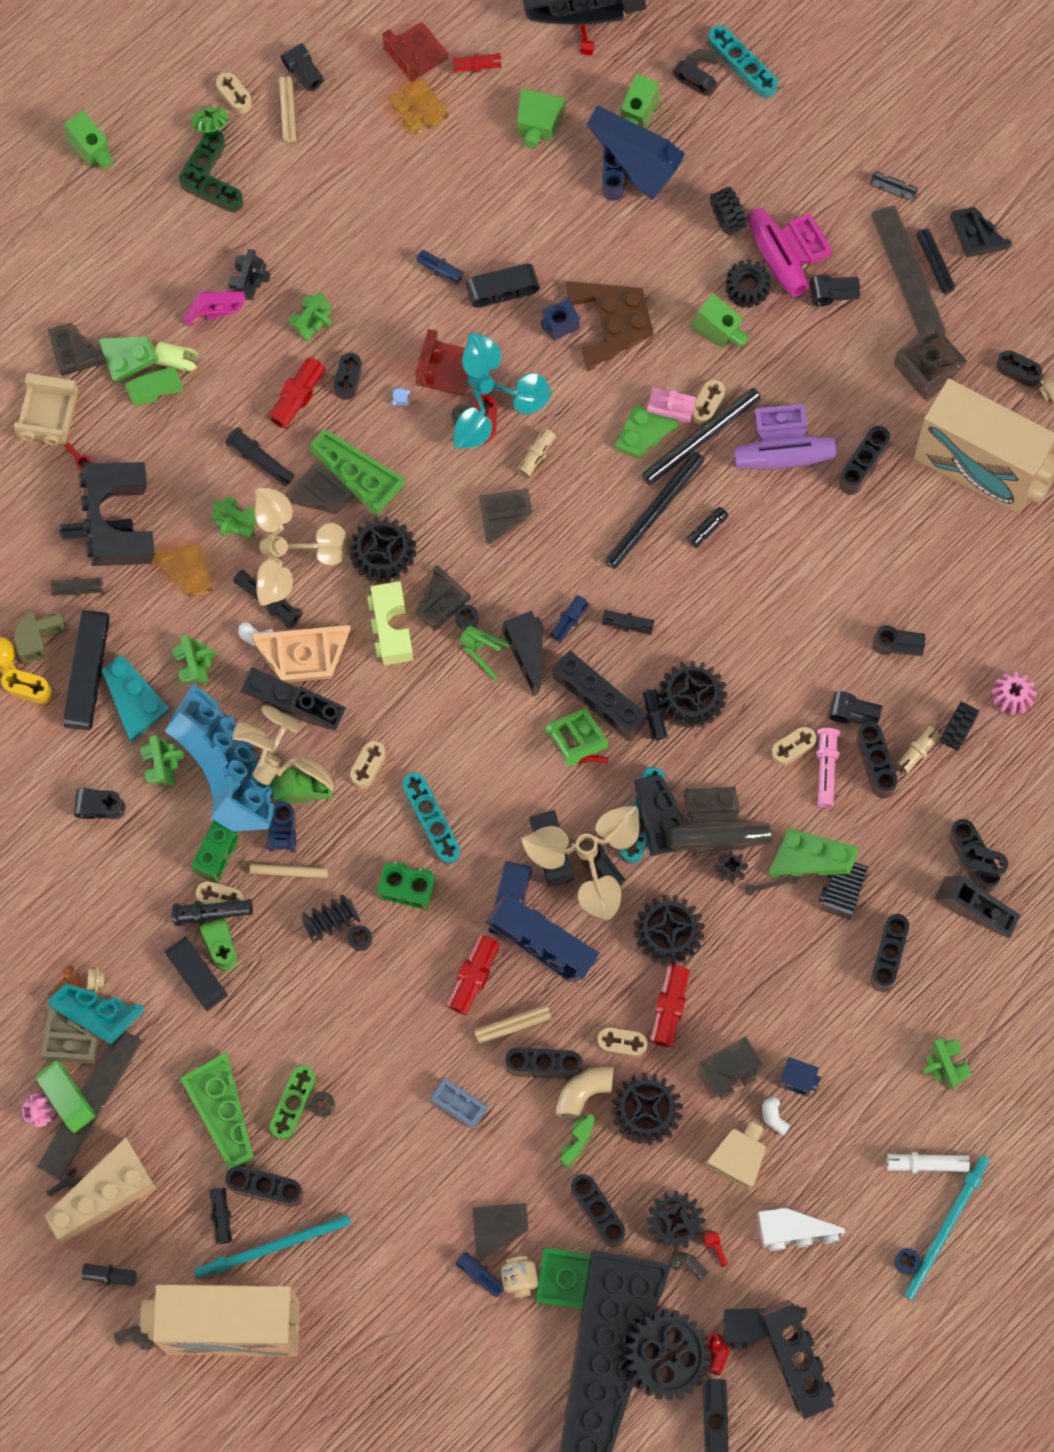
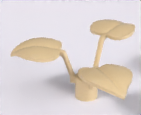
M269 488L255 489L254 516L256 523L261 530L273 532L269 533L268 537L263 538L260 542L261 553L269 558L260 565L257 573V597L259 604L264 606L283 600L292 590V574L289 569L282 567V561L277 558L283 556L287 549L317 548L316 557L320 563L336 565L348 556L351 540L342 527L335 523H326L316 532L317 543L287 544L284 538L276 536L283 531V524L289 522L292 518L290 501L277 490Z
M263 706L262 713L272 722L281 725L274 743L266 737V734L261 729L248 722L243 721L236 725L233 731V740L246 741L263 749L261 758L252 773V776L257 781L270 785L276 774L281 776L283 771L294 764L301 771L326 785L332 792L334 786L330 773L321 764L302 756L300 759L294 757L280 768L279 764L281 761L274 753L286 728L295 733L300 731L301 725L296 718L272 706Z
M620 807L603 814L598 819L595 829L598 836L604 839H598L597 836L594 837L591 834H583L578 837L576 844L573 843L569 849H567L569 845L567 834L555 826L540 828L522 838L523 847L527 855L542 868L556 869L561 867L565 862V854H571L575 850L581 859L588 860L593 881H587L582 884L578 892V902L586 913L604 921L614 917L621 903V888L612 876H604L598 880L593 858L598 852L597 844L609 842L610 846L617 850L627 849L635 844L639 836V810L637 807Z

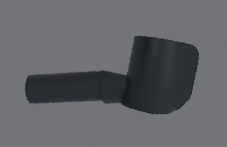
M77 1168L67 1170L65 1179L47 1190V1195L50 1197L67 1186L75 1187L82 1178L79 1177L77 1180L72 1181L69 1179V1176L76 1173Z

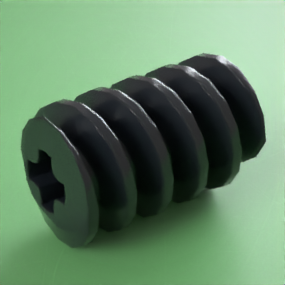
M341 894L339 904L334 899H330L331 908L322 903L320 913L314 907L311 908L312 917H309L305 912L302 913V922L312 943L313 936H316L320 941L323 940V931L332 936V927H335L339 932L342 931V922L351 927V918H354L358 923L361 922L351 899H347Z

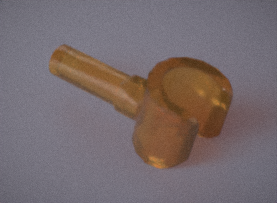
M69 966L64 970V978L47 993L49 997L55 994L65 983L76 985L79 982V974L74 978L67 977L73 972V966Z

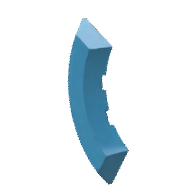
M192 684L172 715L165 732L189 751L205 773L213 796V809L210 818L231 831L268 829L273 817L274 804L271 803L273 789L269 785L260 783L252 776L259 762L258 757L253 751L255 745L246 741L233 740V731L237 725L234 722L235 719L232 715L227 717L217 708L219 705L217 701Z

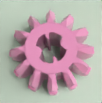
M1015 671L1011 678L1008 673H1004L1002 679L995 681L996 688H993L992 695L996 696L994 705L1002 704L1001 712L1006 711L1008 708L1010 709L1011 716L1015 715L1016 709L1023 714L1026 711V707L1031 708L1034 702L1032 699L1036 697L1037 693L1032 690L1035 686L1034 682L1026 683L1027 674L1019 678L1018 672ZM1010 690H1014V691H1013V693H1014L1013 695H1011V694L1009 693Z

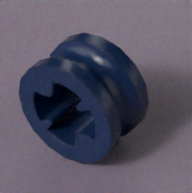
M906 1248L898 1252L894 1264L900 1273L908 1275L917 1270L920 1265V1258L916 1251ZM902 1255L914 1259V1262L911 1263L912 1268L900 1264V1261L903 1260Z

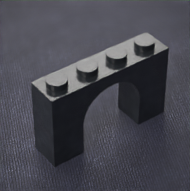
M145 462L85 464L83 472L79 473L78 481L79 488L84 489V496H81V509L86 511L87 519L83 520L84 534H88L89 542H86V556L91 557V566L152 564L155 556L152 531L122 532L115 530L106 524L100 513V505L111 497L144 495L147 487Z

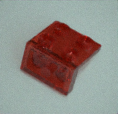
M423 22L415 25L400 36H395L390 29L382 33L384 50L410 82L449 58L448 52Z
M428 329L415 371L416 385L461 396L465 395L469 376L462 366V356L465 348L442 343L438 340V331Z

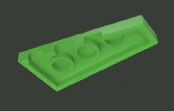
M325 428L310 443L309 450L376 516L381 513L405 486V478Z
M225 1052L180 1077L230 1170L232 1167L242 1166L254 1159L230 1060L228 1053Z

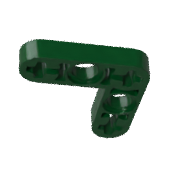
M219 130L206 132L179 175L180 185L184 191L228 212H237L244 204L241 191L209 175L225 149L224 135ZM218 139L219 143H214L211 147L210 140L215 141ZM199 157H207L209 161L206 165L200 166L196 164V160ZM194 177L195 182L190 181L189 184L186 182V178L191 179ZM214 185L218 188V191L213 195L205 193V189L208 186ZM234 196H235L236 199H237V202H236V201H232L231 203H229V202H228V198H229V199H233Z

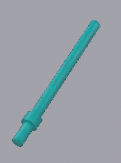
M981 1155L972 1172L967 1173L961 1192L903 1294L907 1299L913 1301L974 1189L977 1190L982 1182L981 1176L990 1162V1159L986 1156Z
M345 1215L226 1258L224 1256L213 1259L214 1262L195 1268V1276L197 1279L217 1272L219 1275L228 1272V1268L347 1227L351 1225L349 1217Z

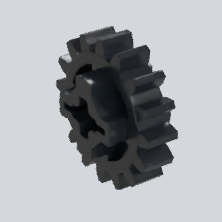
M674 1191L673 1197H669L665 1192L663 1194L664 1200L661 1201L656 1198L654 1203L657 1207H649L648 1212L653 1215V1217H648L646 1223L653 1224L648 1229L649 1234H657L654 1239L655 1243L661 1240L664 1241V1249L669 1244L673 1245L674 1251L678 1250L680 1244L685 1249H688V1241L690 1240L696 1244L698 1239L695 1234H703L704 1230L699 1225L705 1224V1218H701L699 1215L704 1210L703 1208H695L697 1199H693L691 1202L688 1201L689 1193L679 1197L678 1191ZM677 1203V1206L670 1210L664 1208L669 1204ZM686 1208L691 1211L694 1222L687 1218ZM681 1211V1223H678L676 1227L674 1226L673 1231H671L672 1220L669 1217L675 1218L678 1212ZM658 1220L664 1223L667 1229L665 1234L660 1230ZM683 1231L689 1232V1234L682 1238H675V1235Z

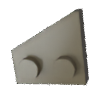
M48 1009L40 1055L41 1059L53 1061L57 1059L58 1061L94 1064L98 1037L87 1029L80 1028L74 1021L60 1016L54 1009Z

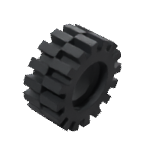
M728 186L710 195L712 211L715 213L716 221L719 222V226L724 233L729 235L747 226L746 214L742 209L743 206L740 204V199L736 196V192Z
M747 259V264H744L742 260L739 261V266L735 263L732 265V270L729 269L726 277V293L728 292L729 299L733 298L735 305L740 302V307L744 308L745 304H748L749 308H753V303L758 306L761 304V300L763 302L766 300L770 290L769 271L766 272L764 265L761 268L759 267L760 262L758 261L753 265L751 264L752 260ZM750 277L755 279L758 285L754 290H744L740 288L738 283L742 278Z
M961 701L950 718L939 742L958 751L971 730L980 710Z

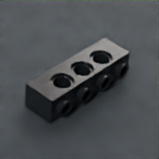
M571 650L553 667V678L629 742L646 725L647 714Z
M785 1300L758 1312L798 1414L803 1419H806L834 1407L831 1399L835 1397L834 1391L829 1381L825 1382L821 1372L825 1371L820 1357L814 1356L811 1347L815 1344L809 1330L805 1331L801 1321L804 1320V1315L799 1305H794L791 1301ZM788 1326H793V1336L789 1339H784V1329ZM797 1352L804 1353V1359L800 1364L793 1363V1357ZM809 1377H813V1387L809 1390H804V1381Z

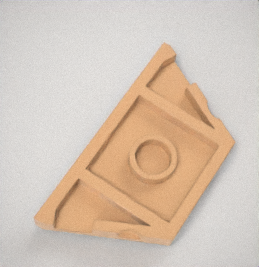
M350 625L252 634V641L276 677L286 683L332 679L350 633Z

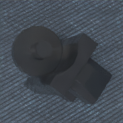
M248 249L246 255L236 257L235 268L241 274L240 277H230L228 284L232 291L244 292L246 300H253L257 287L259 288L262 282H269L271 274L265 270L267 265L264 263V260L256 255L254 249Z

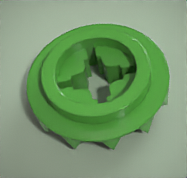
M220 106L202 108L201 111L195 112L194 116L190 118L191 126L194 130L200 132L219 130L229 121L227 110L221 109Z

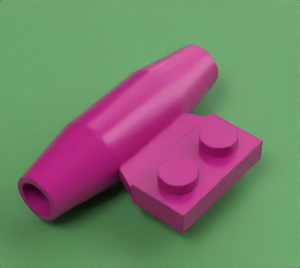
M764 208L753 210L748 214L747 220L755 243L773 275L791 296L796 297L803 294L809 286L801 263L814 264L831 257L833 252L811 213L789 221L782 230Z

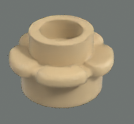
M1051 379L1045 382L1041 381L1042 387L1039 388L1042 397L1045 401L1050 399L1054 402L1053 381Z
M96 966L95 969L87 970L86 989L97 992L98 988H103L104 972H99V967Z

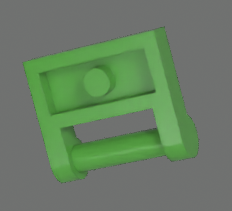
M586 708L551 722L545 728L549 738L554 739L563 753V759L568 766L576 765L581 758L608 748L606 737ZM568 730L578 746L571 748L562 735V731Z

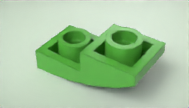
M175 367L138 377L126 383L125 388L133 406L157 402V398L160 395L179 393L182 391L183 385Z
M592 1114L587 1118L584 1116L580 1117L573 1124L572 1138L576 1143L570 1142L560 1152L562 1155L560 1164L567 1171L580 1157L590 1139L595 1123V1117Z

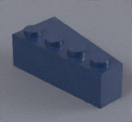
M516 895L502 896L484 923L569 983L583 980L600 953L566 932L560 926L547 920L539 911L531 910L525 906V902Z

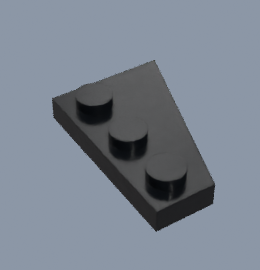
M661 775L634 780L651 857L702 846L698 838L695 839L689 829L690 824L686 817L683 818L676 806V800Z

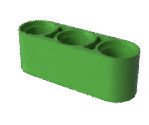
M57 1059L35 1075L36 1080L60 1117L73 1133H76L96 1117L95 1112L68 1071Z

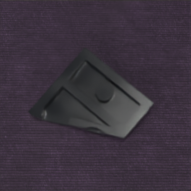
M975 207L952 211L950 219L967 258L1010 248L1011 240L1008 237L1006 239L1002 238L995 231L996 226L986 220L983 214Z

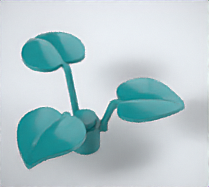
M472 332L468 334L467 344L462 356V366L469 375V386L475 389L473 395L476 396L480 412L475 407H469L458 417L453 433V446L457 449L482 445L491 434L492 422L488 417L483 416L485 408L480 394H487L493 388H497L515 395L513 400L514 409L523 414H531L539 411L548 403L552 392L547 381L536 373L523 375L517 381L516 391L494 382L493 378L489 376V370H494L500 365L502 358L501 350L490 338Z

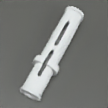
M911 1152V1155L888 1153L886 1164H888L887 1171H911L912 1174H917L918 1171L968 1173L969 1162L967 1161H969V1155H918V1152Z

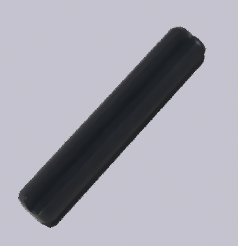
M925 227L918 230L917 238L942 293L948 294L955 290L954 281L930 229Z
M130 518L105 521L106 524L115 530L122 532L134 531V524ZM83 523L61 524L59 526L61 539L88 537V534H84Z

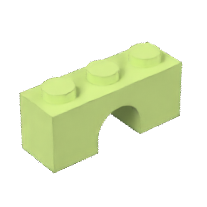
M401 581L371 586L372 595L367 596L369 611H375L376 618L371 619L373 634L379 635L380 642L375 643L377 658L382 657L383 665L414 661L409 629L396 630L388 625L392 617L406 614Z

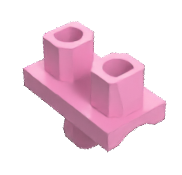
M653 387L647 406V413L677 419L682 422H690L696 397L677 393V390L674 389L667 391Z

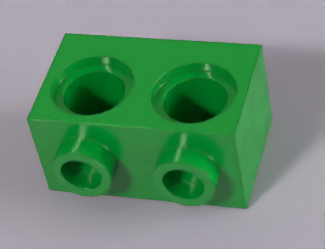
M213 820L191 864L193 873L218 884L240 839L238 832L231 831Z
M393 861L392 864L385 862L376 891L378 899L428 911L436 885V877L430 870L425 868L413 870L407 868V865L401 862ZM394 876L402 879L401 883L397 886L389 885L388 880ZM417 883H424L427 886L423 892H415L413 887Z

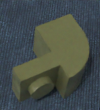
M32 612L20 620L15 629L14 637L23 664L48 657L43 639L67 631L61 614H48L37 621Z

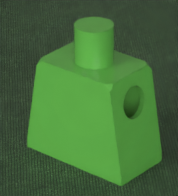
M636 73L621 107L622 117L646 128L661 99L659 83Z
M521 88L517 124L518 134L525 136L523 144L526 147L537 148L539 139L544 141L552 140L565 114L566 98Z
M84 110L64 124L66 141L89 166L98 163L105 170L114 163V159L109 154L107 138Z
M713 293L699 310L690 327L722 348L726 346L729 340L742 348L750 337L738 328L743 318Z

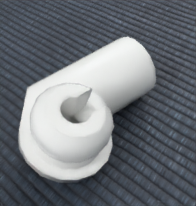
M244 622L239 626L238 634L242 640L255 646L252 641V634L271 633L273 629L259 632L250 623Z
M770 1096L762 1103L763 1121L766 1125L784 1136L791 1125L779 1117L778 1106L780 1101L776 1097Z

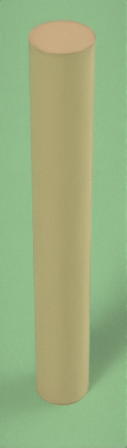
M250 864V874L328 879V868Z

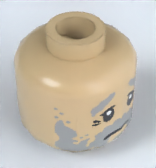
M527 1256L507 1259L506 1264L501 1267L504 1291L514 1293L515 1298L530 1296V1290L538 1286L535 1263L528 1260Z

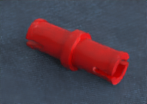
M474 53V56L453 57V64L463 63L462 66H453L454 73L476 71V73H479L484 69L502 68L501 61H491L500 60L501 54L479 55V53Z

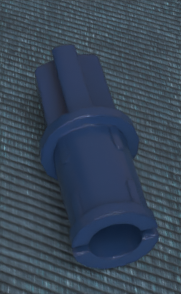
M421 250L417 256V262L434 271V275H440L455 285H458L461 281L464 271L446 262L445 258L441 260L426 250Z
M576 595L569 607L561 612V619L551 632V638L557 642H562L572 626L578 625L580 616L589 606L585 598Z
M468 1252L463 1253L457 1260L455 1265L473 1279L472 1282L474 1284L479 1283L494 1297H499L504 1291L503 1283L488 1272L487 1266L478 1263Z

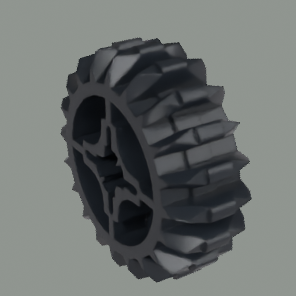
M387 516L384 518V522H380L379 518L375 517L374 524L366 520V528L358 526L357 532L359 534H352L353 542L349 543V550H351L349 558L354 560L352 562L353 568H359L358 574L360 576L366 574L368 581L376 577L378 584L382 578H386L387 583H390L391 576L399 580V572L407 574V566L414 565L412 558L417 555L416 550H414L416 541L412 540L413 533L411 531L406 532L407 526L405 524L399 526L397 519L389 523ZM381 535H390L391 537L385 538ZM372 539L373 545L367 549L368 552L362 554L365 544ZM378 544L381 548H387V556L385 552H381V550L379 551ZM403 546L401 555L396 561H393L392 555L398 551L399 547ZM381 562L384 565H375L374 563Z
M692 660L690 667H687L682 661L680 663V670L673 666L671 667L672 674H664L665 681H661L659 687L662 689L658 691V697L662 699L659 701V704L662 708H665V716L672 714V723L679 719L681 728L688 722L690 723V728L694 729L695 723L698 722L699 726L703 728L705 727V719L712 724L714 722L713 715L720 717L721 710L719 708H725L726 702L723 700L727 698V692L723 691L726 688L725 682H719L721 680L720 673L713 675V666L705 670L704 662H701L699 667H695V661ZM693 678L702 680L705 683L698 684L694 681ZM684 680V688L678 691L677 694L672 695L671 692L675 685ZM689 687L691 692H694V695L697 693L696 702L694 698H691V695L688 696ZM713 694L712 702L706 708L701 709V701L706 699L708 695ZM686 705L690 707L692 711L684 710L679 706Z
M663 895V903H660L657 898H653L654 907L646 903L644 905L646 912L639 911L638 917L641 920H637L634 923V927L639 929L634 931V937L641 938L637 941V946H646L642 952L644 956L651 952L653 953L651 956L652 962H655L657 957H661V965L666 964V959H671V965H676V958L679 957L680 961L685 963V953L690 957H694L695 952L692 948H701V943L697 940L704 939V934L699 931L705 928V924L698 922L702 919L701 913L693 914L696 910L695 905L686 908L687 899L682 900L681 904L677 903L678 896L676 895L673 896L672 902H668L667 895ZM672 912L684 917L688 924L676 921L672 916ZM663 913V921L660 924L654 925V928H648L650 921L658 914ZM667 920L669 921V926H672V929H674L671 941L669 934L665 931ZM691 932L687 942L676 948L675 940L680 936H685V933ZM650 937L663 940L666 943L667 949L655 944Z
M642 1073V1081L638 1082L637 1077L633 1075L631 1077L633 1085H630L627 1081L622 1082L623 1088L626 1091L616 1089L615 1093L620 1098L612 1099V1104L618 1107L611 1109V1115L619 1116L613 1120L614 1125L623 1124L619 1129L620 1134H624L627 1130L629 1131L628 1141H631L634 1135L638 1136V1145L642 1144V1138H647V1144L651 1146L653 1142L652 1137H656L657 1142L662 1143V1133L670 1138L672 1133L669 1127L673 1130L679 1128V1125L673 1120H682L683 1115L675 1111L682 1110L683 1104L674 1103L681 1098L680 1093L671 1095L675 1090V1085L672 1084L665 1088L664 1086L667 1083L665 1077L658 1083L656 1082L657 1074H653L650 1081L647 1080V1074ZM648 1089L656 1091L659 1094H655L652 1097H645L637 1091ZM629 1097L634 1100V1104L637 1107V1110L630 1119L627 1118L624 1108ZM666 1099L669 1106V1115L665 1122H663L657 1112V1108ZM642 1105H651L652 1114H647V1112L646 1114L641 1113ZM642 1121H648L657 1127L642 1129L635 1126V1124L638 1125Z

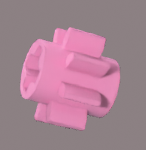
M43 1093L32 1094L30 1098L25 1100L26 1102L22 1105V1115L26 1122H34V1127L37 1128L46 1126L47 1122L52 1121L51 1118L55 1115V1107L48 1097H43Z

